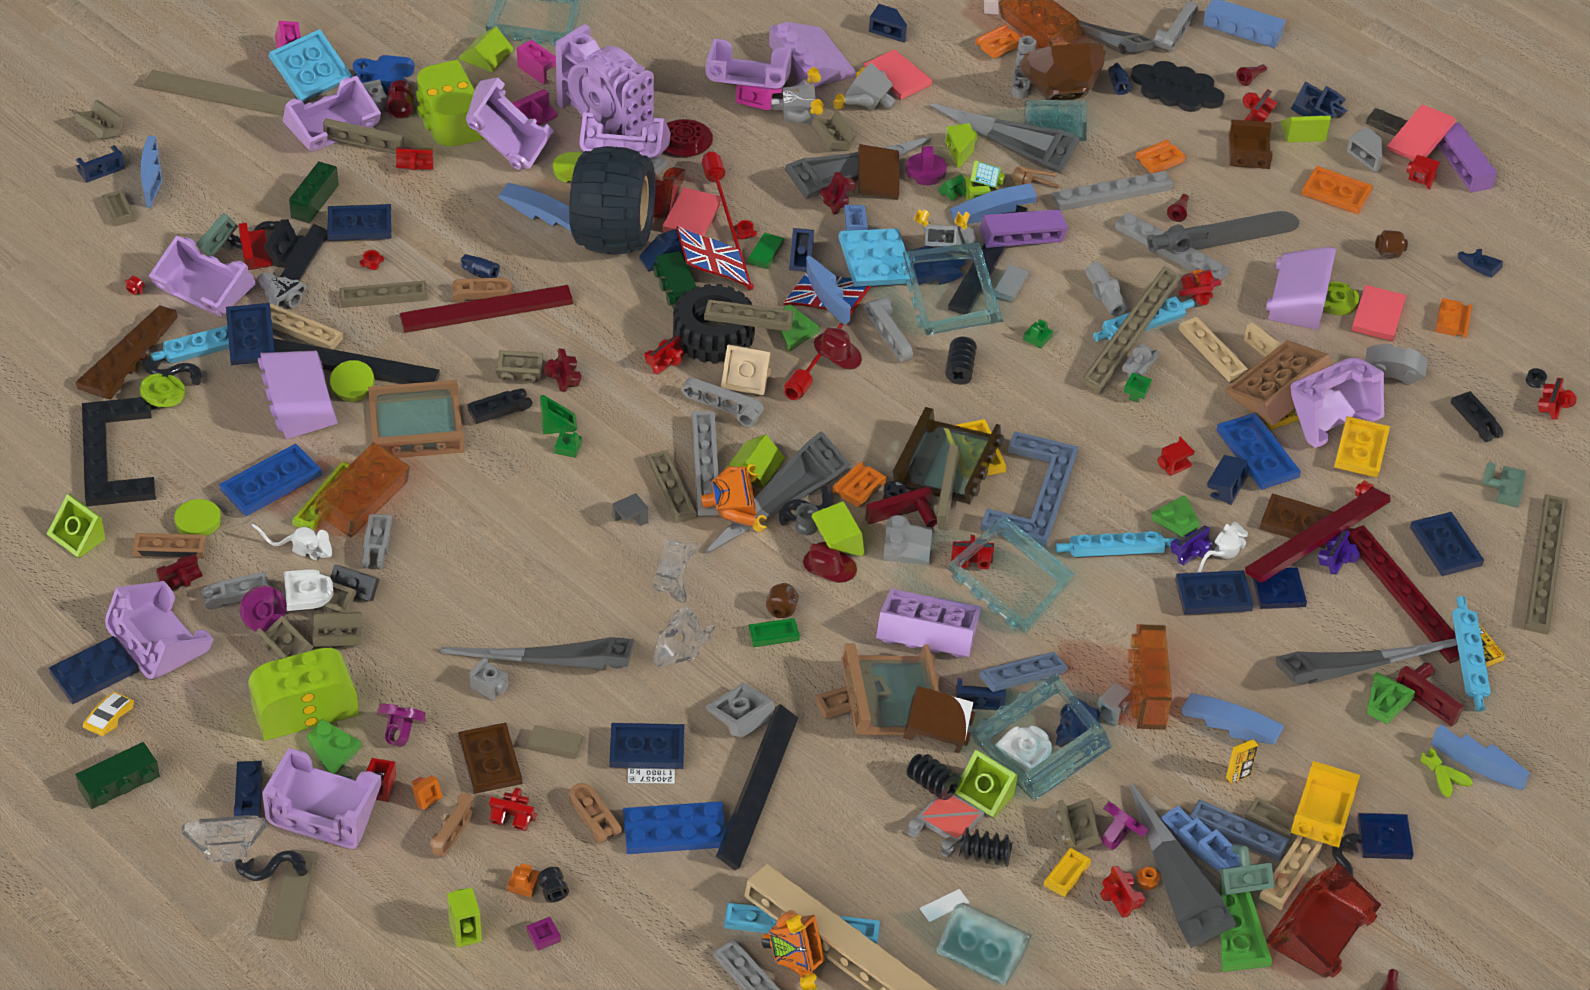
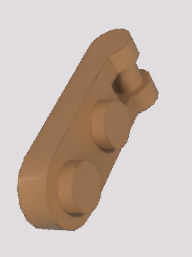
M507 278L456 279L452 283L454 290L453 300L457 303L468 299H485L509 295L513 291L512 282Z
M579 783L570 789L569 801L593 833L598 844L606 841L607 837L611 835L617 836L622 833L618 821L590 785ZM606 823L607 827L602 829L600 825Z
M462 793L458 795L456 808L451 815L446 816L440 832L433 835L430 842L433 854L445 857L471 819L473 810L470 794Z

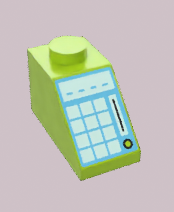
M975 161L970 181L974 185L989 186L991 189L998 190L999 185H1003L1005 174L1002 173L1000 167Z

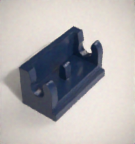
M115 145L110 146L113 151L110 154L84 162L81 158L76 159L79 164L76 165L77 171L86 183L125 169L122 152Z
M1223 455L1207 482V488L1218 490L1220 494L1212 492L1210 497L1232 505L1248 477L1246 459Z
M957 678L956 697L972 701V709L1004 711L1006 689L992 692L989 687L962 686V678Z

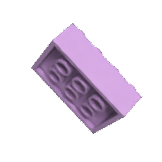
M792 22L780 23L770 27L769 46L772 50L777 47L792 48L790 73L798 83L804 78H809L807 72L812 67H816L821 75V80L818 83L812 82L814 88L856 76L854 68L821 27Z
M890 588L880 611L876 638L882 639L885 643H903L909 648H923L924 644H929L930 651L934 653L947 652L951 653L954 657H969L982 606Z

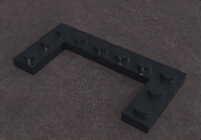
M142 397L82 403L84 487L87 507L156 500L154 477L109 481L106 423L152 418L151 404Z

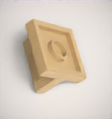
M728 344L721 387L729 390L765 395L767 377L771 374V366H769L771 351Z

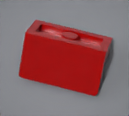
M247 222L239 223L242 252L248 270L271 267V260L264 248L267 242L265 230L248 232Z

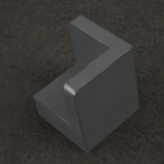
M637 493L613 503V519L615 521L620 519L628 520L633 517L642 526L648 523V507Z

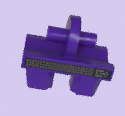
M1204 525L1200 529L1185 535L1186 538L1183 540L1176 538L1171 541V551L1178 555L1179 564L1185 565L1197 556L1203 558L1210 551V547H1212L1209 539L1210 527Z
M1343 530L1340 536L1329 540L1326 543L1327 550L1329 551L1320 550L1318 554L1319 565L1329 566L1330 574L1337 575L1344 563H1354L1359 558L1360 554L1357 546L1350 544L1348 541L1349 531Z

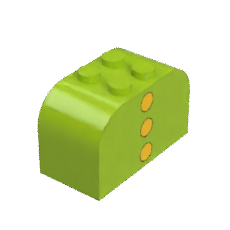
M456 59L423 68L417 75L418 90L416 91V96L419 102L417 112L419 118H423L426 131L429 130L433 139L444 146H459L485 140L481 134L470 128L467 124L466 116L475 90L459 60Z
M320 648L267 662L256 668L248 680L251 705L264 741L314 728L322 719L328 723H333L359 715L357 692L344 657L340 651L333 648Z

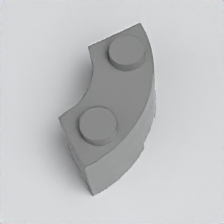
M1393 344L1375 345L1367 348L1365 358L1366 362L1382 370L1384 377L1401 380L1406 385L1421 380L1426 376L1428 360L1422 354L1409 347L1402 349L1393 347Z

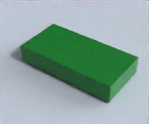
M764 232L748 257V263L768 269L782 247L784 238Z
M795 618L749 624L748 626L753 647L795 642L800 639Z

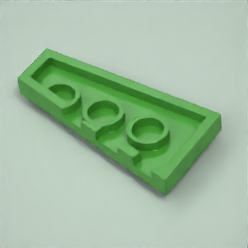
M1220 881V896L1236 923V927L1220 934L1221 972L1271 967L1272 958L1250 891L1225 895L1223 894L1222 881Z

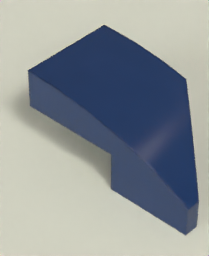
M1482 248L1476 249V252L1471 254L1464 253V251L1458 253L1460 261L1485 276L1492 278L1503 268L1502 260L1482 255Z

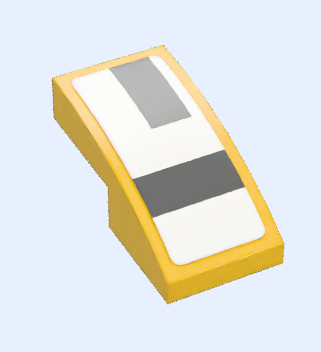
M113 691L90 713L83 723V728L100 736H105L118 727V719L133 709L134 700Z

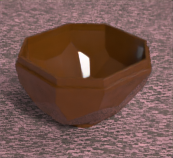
M1094 43L1048 46L1029 51L1021 59L1020 68L1023 75L1045 97V101L1080 99L1085 97L1094 86L1103 68L1106 50H1103V45Z

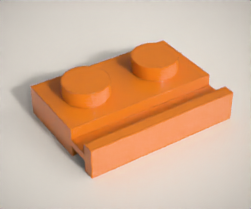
M1005 24L977 37L975 44L977 46L980 45L981 49L994 59L1018 48L1019 39L1022 37L1012 29L1009 30Z
M1167 139L1136 152L1135 159L1140 160L1141 165L1150 173H1156L1185 162L1186 155L1174 144L1171 145Z
M1442 298L1435 332L1452 336L1459 334L1466 338L1472 304L1467 306L1462 305L1463 302Z
M859 462L833 486V493L840 494L842 499L859 508L886 483V476L869 466H863V463Z

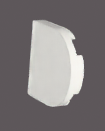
M318 570L284 572L287 611L318 608L328 603L332 598L333 582L330 577L320 574Z
M1031 725L1030 727L1020 728L1017 726L1009 730L994 745L993 751L1033 776L1049 760L1052 746L1049 735L1042 729Z

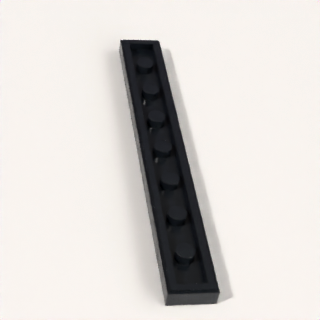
M1016 205V211L1008 213L1027 212L1028 208ZM985 243L983 244L948 304V310L966 316L969 315L1008 246L986 248Z
M273 338L275 352L317 351L325 370L333 371L341 363L355 360L366 363L371 368L375 379L399 384L436 382L440 376V369Z
M781 704L774 709L716 854L719 860L733 870L739 869L799 718Z

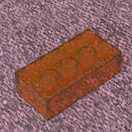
M1054 0L999 1L1001 18L1023 35L1032 36L1036 40V45L1040 48L1067 45L1081 35L1079 19Z
M373 442L317 496L315 514L352 538L368 522L369 514H376L408 482L410 466Z
M1137 624L1135 634H1131L1130 645L1132 649H1128V663H1132V667L1129 669V681L1133 682L1130 690L1131 700H1135V704L1132 705V719H1136L1137 729L1166 730L1172 702L1166 626Z

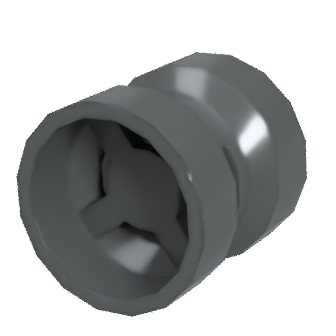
M805 503L797 507L795 529L799 534L812 535L817 531L818 527L811 517L814 512L819 511L815 505Z

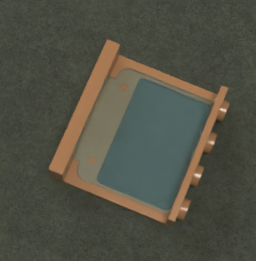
M457 380L368 387L374 460L464 453V437Z
M846 643L841 656V662L856 735H904L911 700L917 686L939 692V676L934 670L935 660L934 655L930 653L929 644H924L920 656L858 655L855 643Z

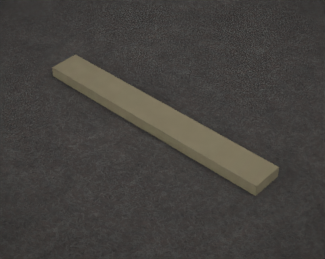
M151 70L144 81L146 88L282 116L284 115L285 104L294 99Z
M1163 266L1084 375L1081 383L1097 393L1101 392L1178 285L1182 276Z
M1545 494L1543 499L1525 622V630L1548 635L1550 630L1568 500Z

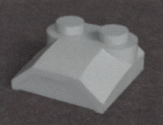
M896 515L890 517L886 526L883 560L929 565L932 528L911 524L903 516Z
M743 682L711 704L706 705V709L728 725L730 734L737 737H745L770 720L771 714L775 709L772 699Z

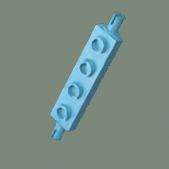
M1176 296L1167 299L1145 331L1185 317V310L1195 306L1193 299L1180 302ZM1129 313L1104 321L1103 330L1093 333L1095 341L1098 342L1105 338L1111 340Z
M223 326L165 341L163 350L151 353V358L153 361L166 359L170 364L229 349L228 327Z
M1154 531L1142 533L1126 532L1121 534L1104 533L1100 535L1083 534L1071 536L1069 543H1056V553L1070 552L1074 557L1164 553L1165 548L1171 547V541L1176 538H1165L1161 535V532Z
M1459 596L1456 598L1458 608L1452 612L1465 693L1474 699L1475 711L1481 712L1485 710L1483 699L1487 698L1491 691L1477 612L1467 608L1466 597Z

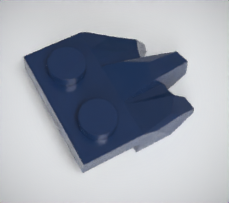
M1306 81L1291 107V110L1302 116L1341 118L1348 111L1341 105L1346 99L1328 86H1325L1322 91Z
M923 246L907 251L917 286L935 280L938 281L939 285L963 276L958 268L966 263L960 254H954L948 250L931 246Z

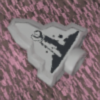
M263 272L257 276L261 288L265 290V296L269 299L268 303L283 309L288 306L291 308L297 307L307 288V285L299 280H290L286 277L278 278L271 273Z

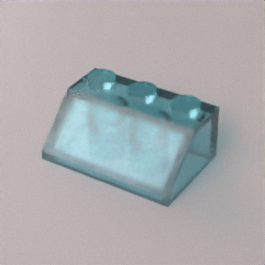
M1026 100L1024 102V124L1063 130L1079 137L1080 141H1086L1087 101Z
M963 902L955 905L936 952L1000 984L1006 985L1022 960L1032 935Z

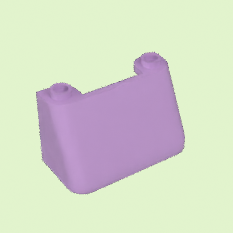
M498 77L481 80L475 88L466 116L468 126L481 134L510 162L513 168L517 170L529 169L554 130L548 124H545L543 127L538 126L535 118L528 119L504 96L506 91L502 88L505 84Z
M583 112L580 147L583 152L604 146L626 147L639 151L641 155H647L652 160L658 158L668 147L671 132L664 118H654L651 126L642 128L641 137L609 134L608 130L603 127V124L596 122L594 113Z
M1327 246L1283 253L1282 257H1278L1275 269H1278L1279 273L1273 299L1268 298L1266 310L1270 311L1268 320L1315 330L1319 329L1336 248Z
M1360 358L1345 359L1297 380L1290 385L1291 397L1306 442L1315 448L1327 443L1328 434L1325 431L1345 423L1347 416L1375 422L1384 417V372Z
M165 581L116 587L105 618L108 632L116 638L148 679L160 678L207 653L214 640L203 629L195 631L192 636L174 615L171 609L175 601V595Z
M288 748L262 792L265 817L269 823L276 827L344 848L355 849L362 839L379 793L381 776L367 771L359 773L357 779L353 780L313 768L312 761L306 752Z

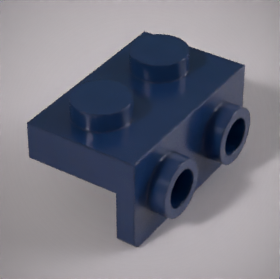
M1076 698L1069 704H1065L1060 711L1061 719L1056 729L1057 738L1055 744L1061 746L1068 741L1084 752H1089L1093 749L1100 712L1079 698Z

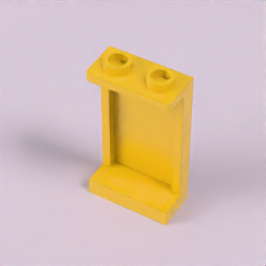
M1312 761L1290 833L1339 848L1360 775Z

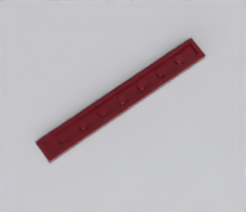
M562 285L400 313V320L404 333L571 305L573 304V298L569 286Z
M1373 487L1246 566L1245 574L1263 583L1341 534L1343 530L1349 529L1390 503V495Z
M1362 525L1349 530V543L1357 546L1360 558L1432 643L1455 639V632L1368 529ZM1457 645L1438 650L1449 664L1460 660Z

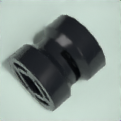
M548 867L537 876L539 885L544 888V898L550 903L561 901L569 894V888L567 883L563 881V873L559 867Z

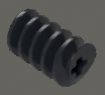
M965 336L956 337L950 343L945 375L954 384L964 385L972 380L977 349L976 342L972 338Z
M922 754L914 755L907 766L906 775L908 778L914 780L939 799L948 800L951 798L961 783V776L959 774H954L952 769H947L945 764H940L939 760L933 759L930 754L924 756Z
M966 827L962 835L959 856L964 852L965 859L968 860L973 853L975 861L978 862L981 856L984 855L985 863H989L991 858L994 857L995 865H999L1001 859H1004L1005 867H1008L1013 841H1009L1008 834H1005L1001 841L997 832L992 839H990L988 831H985L983 836L980 837L978 829H975L973 835H970L969 827Z

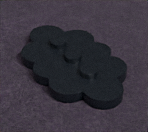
M1159 61L1153 66L1138 64L1132 68L1131 78L1135 83L1141 85V93L1149 99H1159L1166 106L1178 105L1184 111L1195 112L1200 110L1202 106L1212 109L1223 105L1225 95L1220 89L1214 87V79L1210 75L1196 73L1192 68L1186 66L1177 67L1169 61Z

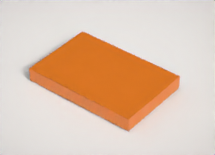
M1316 166L1303 186L1301 194L1359 214L1372 192L1373 185Z

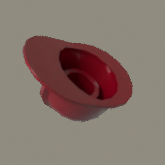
M827 328L823 334L818 335L814 340L815 350L836 365L849 370L860 366L862 361L861 353L850 343V337L844 330Z
M826 542L812 544L810 551L803 559L804 568L808 572L837 583L852 580L857 572L856 563L852 558L838 550L829 548Z

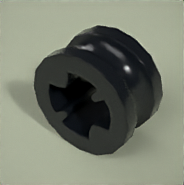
M1533 368L1528 371L1526 383L1532 388H1542L1546 382L1547 374L1542 369Z

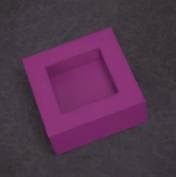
M551 917L526 926L527 933L537 951L561 942V935Z

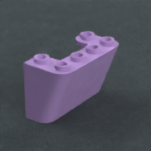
M713 39L706 61V75L711 81L774 89L781 88L790 76L792 48L777 47L772 51L771 63L733 59L732 45L726 40Z
M357 76L344 78L339 83L337 94L327 95L317 102L304 105L302 100L292 99L285 104L283 123L310 152L339 142L327 138L328 134L323 131L325 118L368 128L374 127L379 122L381 112Z
M177 235L149 275L154 285L161 290L219 317L226 313V307L236 304L256 284L255 277L250 274L245 263L241 261H232L230 264L226 263V265L220 263L214 256L209 255L207 257L197 249L196 243L188 237L184 239Z
M317 351L260 353L261 357L257 358L261 371L265 370V373L261 374L264 385L269 386V388L265 389L269 402H273L269 404L272 416H277L278 418L275 419L278 431H283L286 439L338 424L326 387L323 366Z

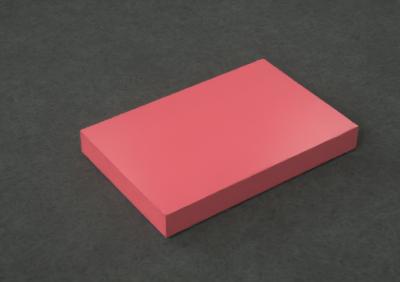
M895 49L864 63V67H867L871 62L879 70L884 71L887 78L892 82L890 91L901 100L932 85V79Z
M1422 104L1387 145L1389 151L1413 161L1417 154L1427 157L1456 123L1455 117Z
M683 187L663 224V232L674 230L678 225L692 233L705 236L722 203L720 196Z
M1365 285L1351 331L1393 341L1407 295Z

